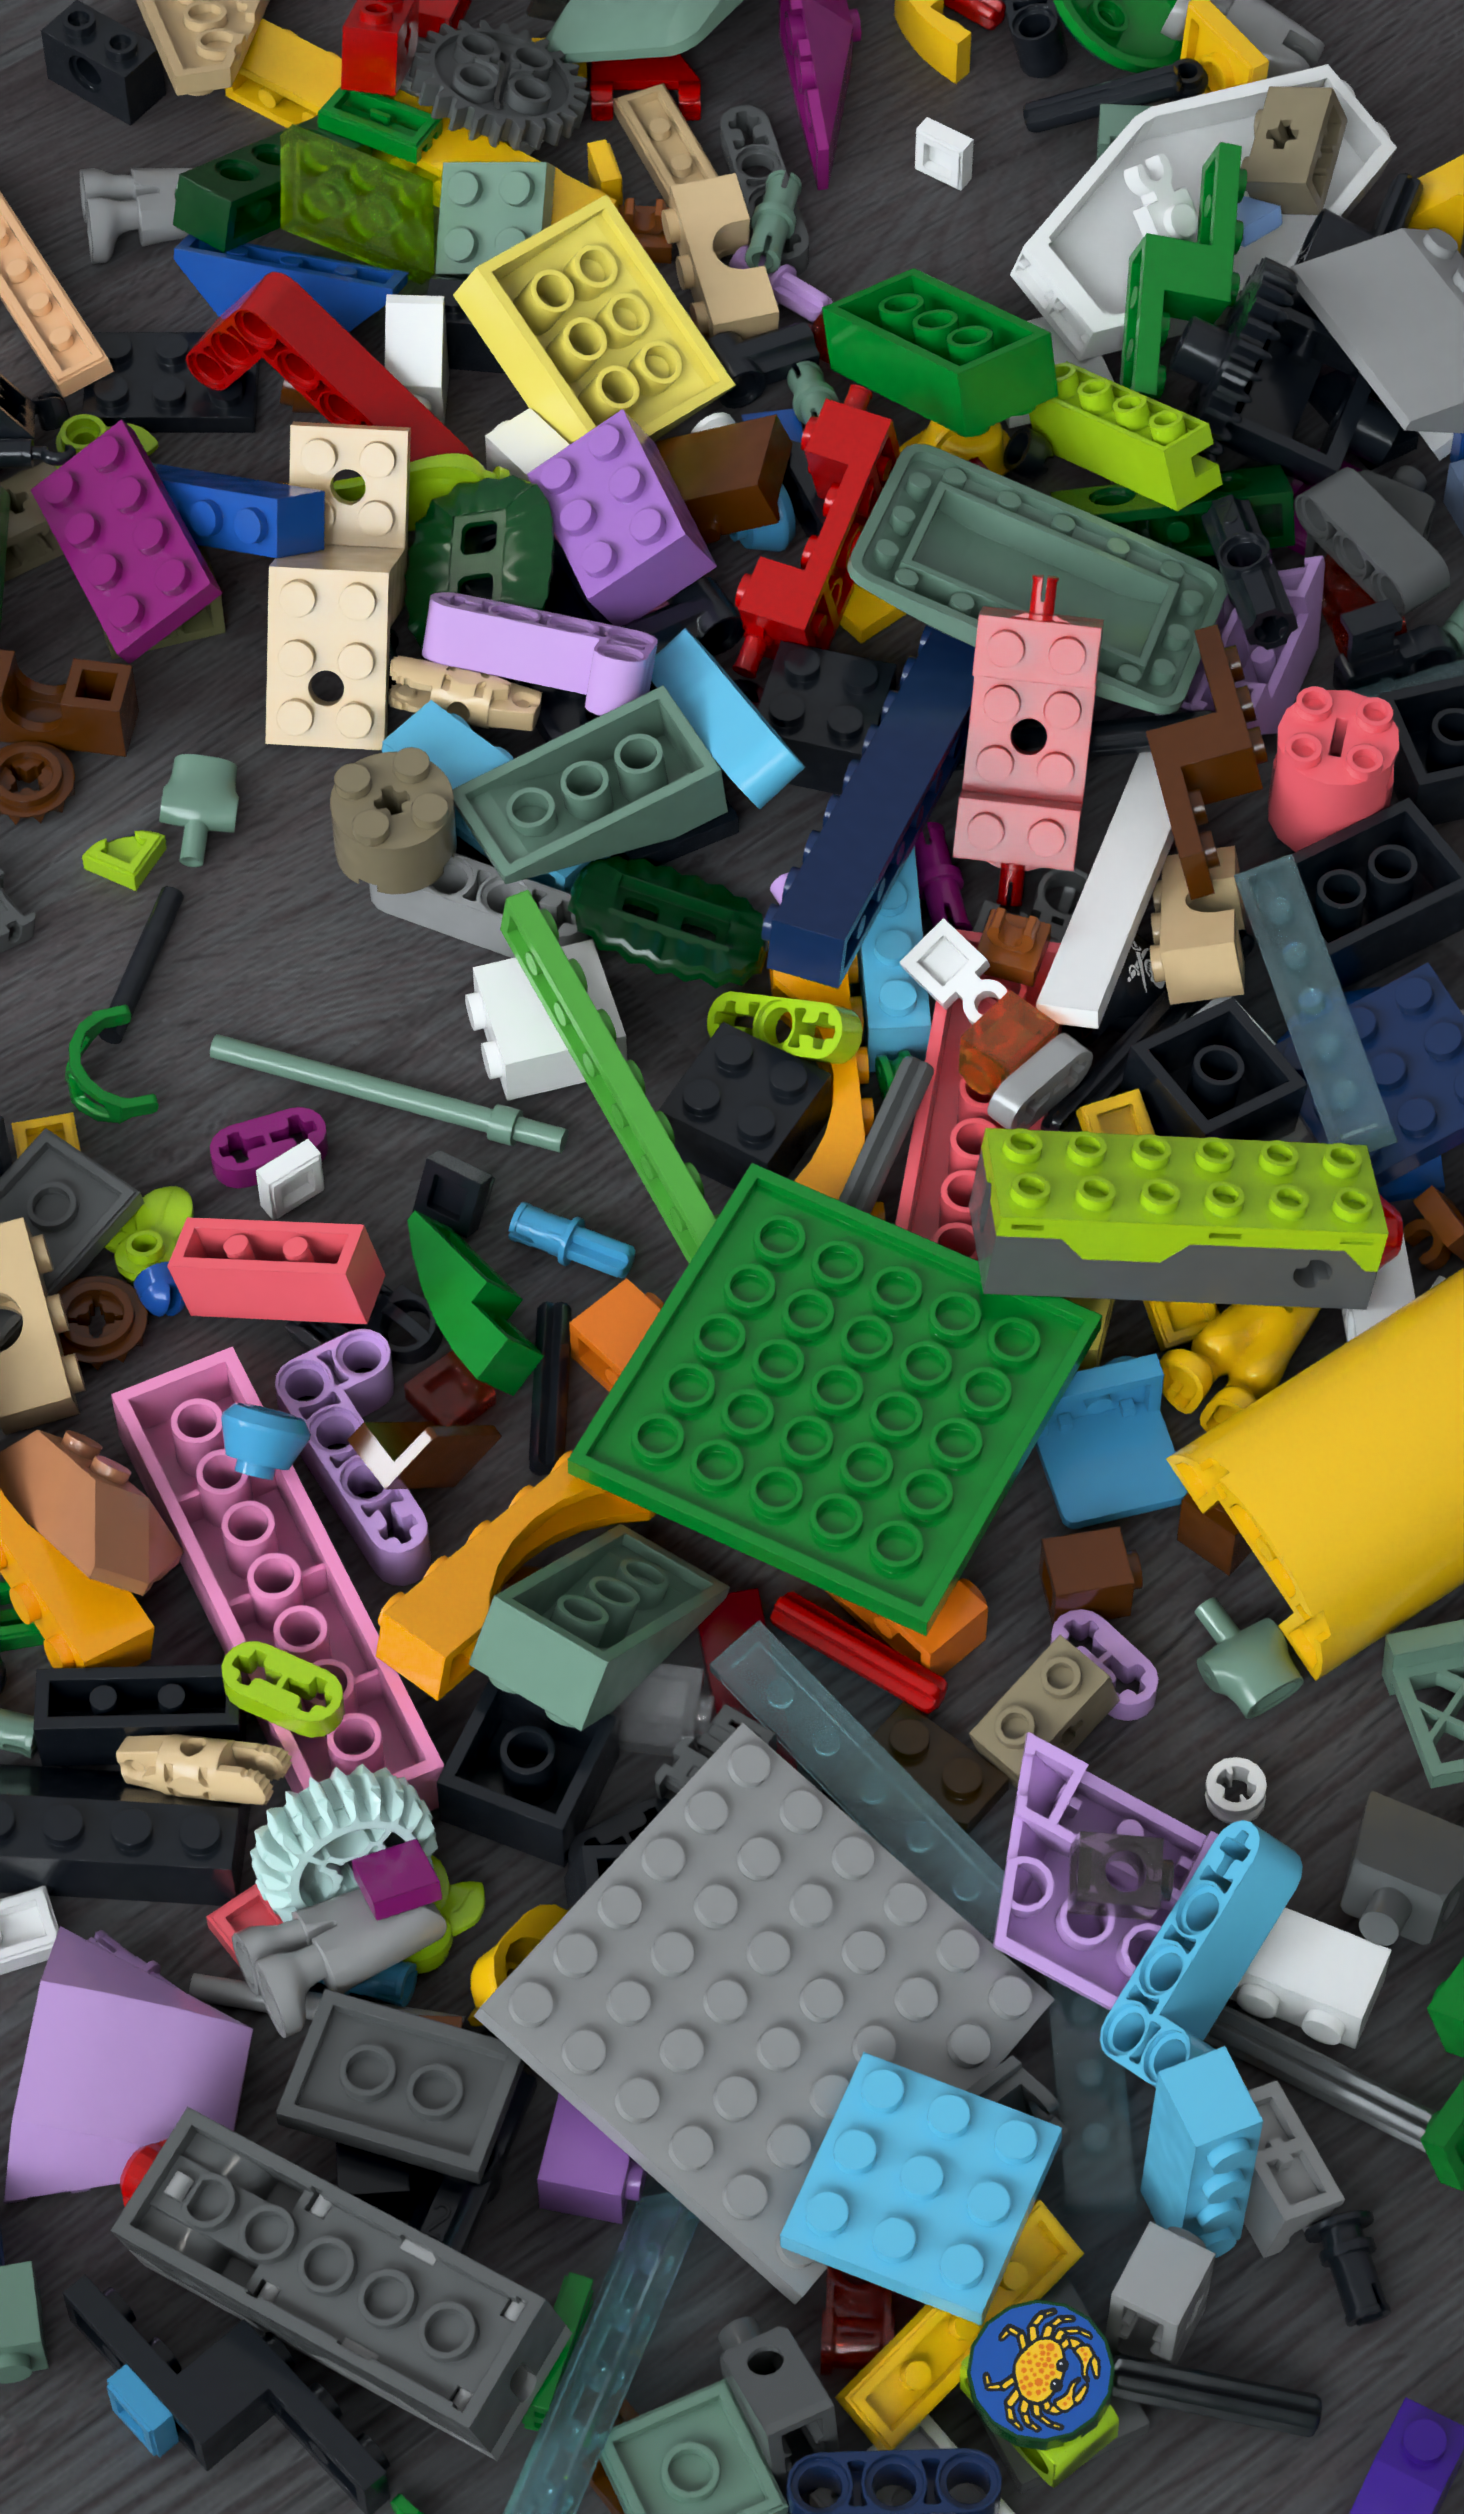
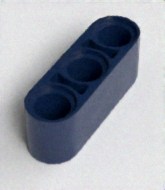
M969 2448L818 2452L806 2455L798 2460L789 2472L787 2481L788 2514H999L1002 2477L1000 2469L992 2457L980 2450ZM970 2483L982 2488L986 2493V2497L978 2503L965 2504L955 2500L949 2492L959 2484ZM896 2485L907 2489L913 2497L904 2505L890 2506L879 2501L875 2494L885 2486ZM823 2487L835 2492L839 2498L837 2502L829 2507L815 2508L806 2504L801 2497L812 2488Z

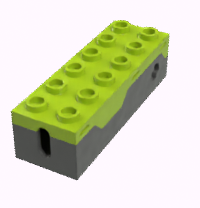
M985 1128L969 1201L983 1294L1367 1310L1378 1270L1399 1254L1403 1239L1402 1216L1378 1192L1367 1145H1348L1345 1143L1326 1144L1285 1142L1281 1140L1261 1141L1221 1139L1217 1137L1195 1138L1157 1136L1153 1134L1130 1135L1093 1133L1088 1131L1065 1132L1028 1130L1024 1128Z

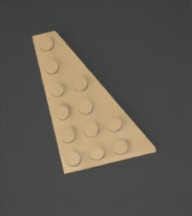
M136 0L177 96L186 94L204 96L214 90L232 87L270 1Z

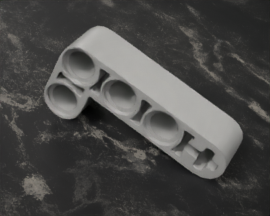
M456 853L454 858L451 856L443 867L444 874L436 882L421 890L406 894L390 895L377 892V885L369 883L371 901L379 910L510 958H515V955L500 930L505 900L507 897L529 890L540 910L546 908L551 913L558 928V943L560 946L589 940V935L577 932L575 915L567 910L571 894L530 879L505 885L495 867Z

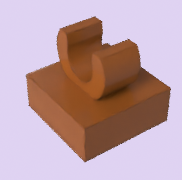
M627 198L624 205H619V213L653 263L671 264L673 243L668 244L666 241L661 218L662 210L669 209L663 199H656V206H635L634 198Z
M998 907L996 910L992 909L977 950L990 964V967L983 974L1033 987L1051 940L1052 924L1041 922L1037 917L1031 915L1029 918L1006 913V909Z
M1432 1185L1413 1200V1203L1425 1219L1413 1220L1403 1229L1405 1241L1413 1247L1424 1238L1433 1236L1432 1247L1419 1258L1421 1264L1430 1271L1443 1267L1450 1259L1452 1252L1464 1261V1216L1453 1201Z

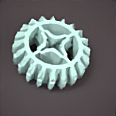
M362 1763L350 1775H345L340 1769L335 1767L330 1778L318 1782L309 1776V1787L299 1793L285 1791L286 1804L283 1807L266 1810L268 1823L254 1831L256 1847L250 1851L253 1860L252 1868L257 1877L255 1883L263 1900H268L273 1912L279 1915L284 1923L293 1920L291 1912L359 1889L354 1878L351 1860L417 1839L433 1868L431 1856L438 1849V1845L435 1840V1828L431 1822L433 1819L432 1814L425 1801L420 1799L415 1787L410 1785L405 1777L397 1778L393 1776L387 1767L373 1773Z

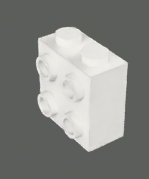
M593 939L561 946L568 960L571 958L576 959L583 969L588 985L587 993L597 1010L604 1009L611 1018L616 1032V1044L627 1061L626 1034ZM516 957L473 967L474 993L465 995L469 1020L474 1031L484 1029L488 1041L481 1043L485 1069L490 1080L500 1078L507 1101L586 1082Z

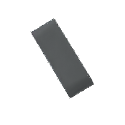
M1349 467L1343 468L1296 497L1295 511L1305 531L1376 603L1390 598L1399 615L1403 617L1448 589L1450 573L1443 557L1354 469Z

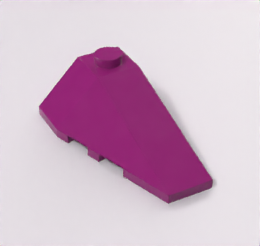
M779 0L778 35L817 190H824L829 188L852 69L853 42L861 41L859 12L857 8L849 9L847 0Z

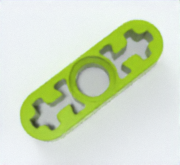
M734 991L725 992L715 999L707 1016V1030L710 1038L722 1022L734 1027L736 1017L748 1016L754 1018L752 1029L735 1026V1028L802 1060L842 1064L850 1060L858 1051L863 1035L860 1018L850 1009L824 1002ZM789 1011L792 1017V1029L788 1038L784 1042L779 1043L776 1038V1026L781 1016ZM816 1026L830 1029L835 1028L833 1039L827 1038L824 1040L814 1037Z

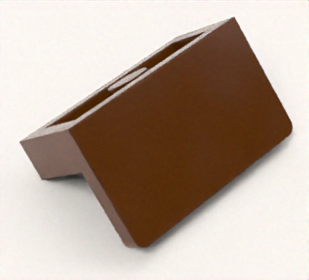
M433 1421L363 1422L347 1441L385 1490L455 1487L498 1442L502 1435L494 1425L436 1426Z

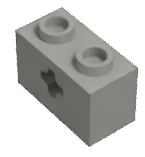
M1151 2221L1149 2222L1111 2294L1105 2334L1111 2354L1115 2356L1125 2354L1177 2365L1206 2309L1216 2253L1206 2249L1204 2242L1196 2235L1179 2227L1165 2229Z

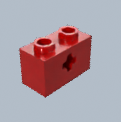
M419 0L356 1L343 25L341 89L396 96L412 64L418 44Z

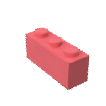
M187 1217L167 1265L190 1316L368 1324L386 1276L367 1230L362 1224Z

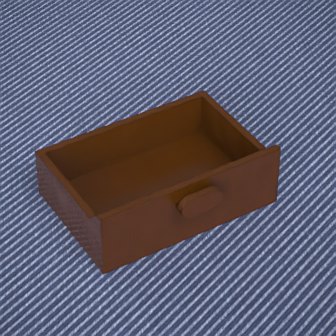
M777 414L655 441L706 544L717 542L721 535L779 523L780 517L777 502L793 443Z

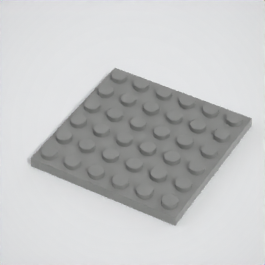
M742 1723L483 2003L474 2017L795 2305L829 2266L781 2248L780 2234L863 2052L966 2091L1001 2064L1055 1999L1005 1954L994 1948L987 1938Z

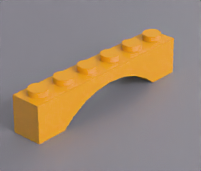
M857 955L839 989L769 969L771 996L824 1002L850 1009L860 1018L864 1033L862 997H850L849 984L858 983ZM788 1011L780 1019L792 1029V1017ZM816 1026L814 1037L824 1040L827 1038L833 1039L835 1028L830 1029ZM867 1046L859 1047L856 1054L842 1064L817 1062L820 1069L831 1073L832 1109L826 1132L816 1152L794 1181L836 1200H839L865 1143V1136L869 1134L875 1121L872 1097L861 1098L860 1084H869ZM876 1202L871 1215L885 1220L884 1203Z
M573 1450L567 1451L559 1458L547 1477L535 1487L527 1485L522 1488L505 1512L492 1522L489 1520L481 1522L473 1530L464 1546L450 1557L445 1555L439 1557L429 1567L422 1581L406 1594L398 1592L387 1601L378 1617V1625L381 1627L376 1657L432 1698L439 1701L475 1670L468 1663L494 1595L500 1593L504 1584L525 1562L550 1545L582 1531L616 1523L649 1521L656 1513L569 1474L568 1458Z
M0 1488V1573L10 1586V1599L20 1619L27 1625L34 1622L44 1637V1650L53 1668L133 1667L151 1659L155 1626L132 1592L88 1578L39 1532L27 1524L4 1496Z

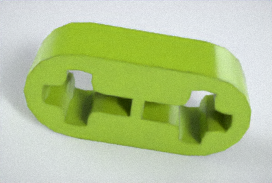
M259 1641L243 1642L233 1647L225 1655L221 1666L224 1690L230 1702L238 1708L298 1735L310 1738L323 1737L333 1732L342 1723L345 1714L342 1685L338 1678L328 1670ZM258 1666L264 1668L266 1681L261 1678H255L249 1686L242 1684L241 1671L252 1674ZM317 1693L325 1695L326 1707L315 1705L310 1712L302 1711L301 1698L312 1700Z

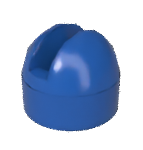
M169 1262L157 1263L146 1268L134 1281V1288L139 1300L151 1315L162 1317L164 1314L168 1316L178 1315L186 1307L167 1267Z

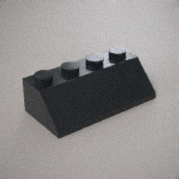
M0 1764V1893L19 1894L46 1885L49 1896L223 1906L240 1893L251 1804L165 1795L153 1789L125 1783L121 1771Z

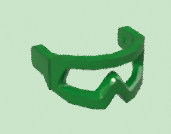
M128 1005L92 1012V1015L86 1017L78 1025L69 1043V1060L66 1066L65 1081L68 1083L71 1102L80 1112L98 1122L121 1124L132 1117L153 1114L158 1111L159 1104L155 1094L124 1098L104 1091L89 1078L81 1065L82 1055L103 1029L125 1025L131 1021ZM85 1093L89 1095L91 1098H93L95 1101H97L99 1104L103 1105L104 1107L95 1104L93 1101L86 1097Z

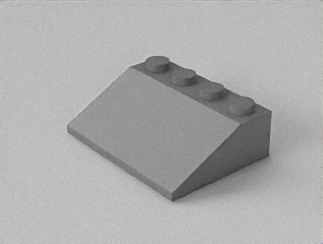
M1401 228L1291 266L1290 269L1295 272L1298 279L1297 291L1404 430L1464 433V258L1457 250V242L1449 234L1436 228L1429 230Z

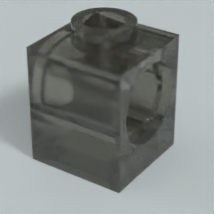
M1080 1831L1070 1844L1067 1913L1150 1920L1161 1908V1901H1170L1172 1896L1174 1863L1172 1859H1163L1164 1838ZM1112 1861H1122L1132 1866L1138 1876V1889L1132 1892H1122L1115 1889L1107 1880L1105 1873L1106 1864Z

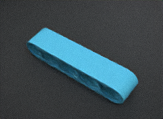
M684 628L655 655L651 681L657 688L664 685L712 757L759 809L766 805L805 768L727 672L687 628Z

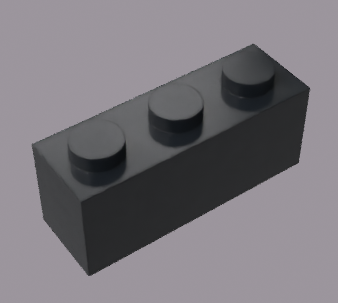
M222 1664L36 1669L33 1730L42 1766L119 1765L116 1751L127 1736L181 1734L246 1742L247 1711L231 1703L225 1694Z

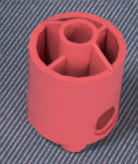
M1311 686L1300 691L1296 697V702L1286 709L1277 729V754L1273 760L1268 797V821L1277 838L1294 852L1390 807L1394 784V762L1399 753V729L1393 720V709L1387 701L1378 697L1369 698L1349 690H1325L1321 687Z

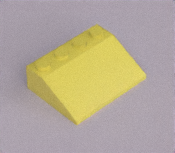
M607 194L477 266L453 294L527 406L569 444H572L622 409L653 441H656L735 386V383Z

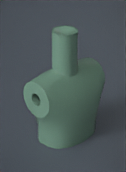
M181 754L174 759L172 774L168 784L163 788L159 822L184 827L179 861L185 866H203L208 831L235 832L239 804L236 787L237 765L229 760L197 754Z
M1216 1597L1204 1601L1197 1607L1194 1612L1217 1643V1645L1197 1659L1198 1670L1209 1688L1215 1693L1230 1698L1238 1706L1245 1718L1252 1719L1285 1701L1303 1685L1304 1679L1288 1653L1287 1641L1278 1625L1272 1619L1266 1617L1240 1630Z

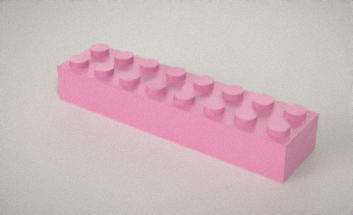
M233 1346L111 1394L119 1437L150 1501L184 1551L180 1559L181 1565L225 1655L233 1647L243 1642L259 1641L267 1643L328 1670L338 1678L342 1685L345 1708L342 1723L333 1732L323 1737L310 1738L301 1736L255 1715L269 1745L282 1747L292 1756L290 1760L292 1764L285 1774L291 1791L299 1793L309 1787V1776L318 1782L330 1778L335 1767L340 1769L345 1775H350L357 1766L363 1763L370 1772L374 1773L379 1769L387 1767L393 1776L397 1778L405 1777L408 1783L415 1787L420 1799L425 1801L430 1811L439 1808L437 1781L445 1767L398 1672L376 1657L379 1635L293 1465L289 1470L276 1469L274 1479L268 1480L235 1471L237 1459L225 1455L221 1421L222 1413L233 1403L252 1404L263 1407ZM258 1666L252 1674L242 1672L244 1685L249 1686L255 1678H261L266 1681L263 1667ZM317 1693L312 1700L301 1698L302 1711L310 1712L315 1705L326 1707L325 1695Z

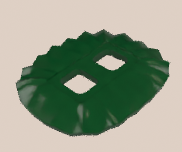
M514 475L502 479L485 478L477 483H458L448 495L432 499L426 515L415 522V542L408 550L410 566L404 575L408 589L405 603L409 613L407 627L416 638L420 648H423L430 595L439 592L461 594L462 586L468 580L493 577L491 600L544 611L549 600L550 583L553 574L554 522L549 502L537 484L527 483ZM497 524L496 545L491 551L469 555L464 554L465 535L470 528Z
M616 855L607 859L591 861L577 874L576 880L570 889L571 898L567 910L575 915L577 932L592 936L599 950L618 951L628 964H645L656 975L673 973L683 982L702 979L715 989L728 982L743 986L753 974H761L768 956V941L761 938L765 918L762 913L754 910L747 898L734 896L723 885L707 884L697 875H681L670 866H654L646 859L626 860ZM631 904L652 911L656 914L657 921L654 922L622 911L623 905ZM687 923L709 930L715 935V940H708L681 931V925Z

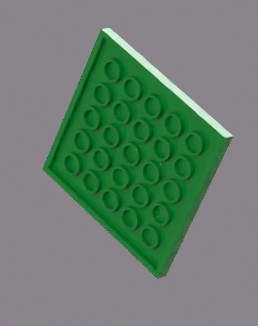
M751 1163L568 1458V1473L927 1636L1101 1330L1102 1315L1062 1297L983 1294L977 1260Z

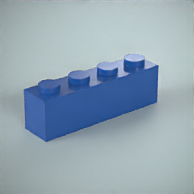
M152 463L196 545L271 558H282L324 550L325 491Z

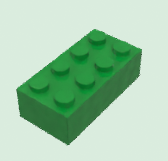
M915 268L822 307L831 370L888 398L890 401L922 415L926 419H930L956 432L960 436L974 437L982 435L990 429V426L1012 416L1029 414L1036 409L1037 405L1058 396L1051 332Z

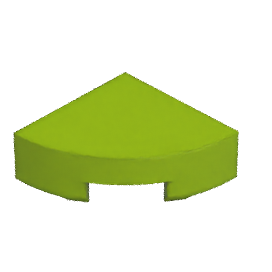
M140 830L135 831V836L122 837L107 842V839H102L92 845L82 855L84 869L137 891L167 849L165 835Z

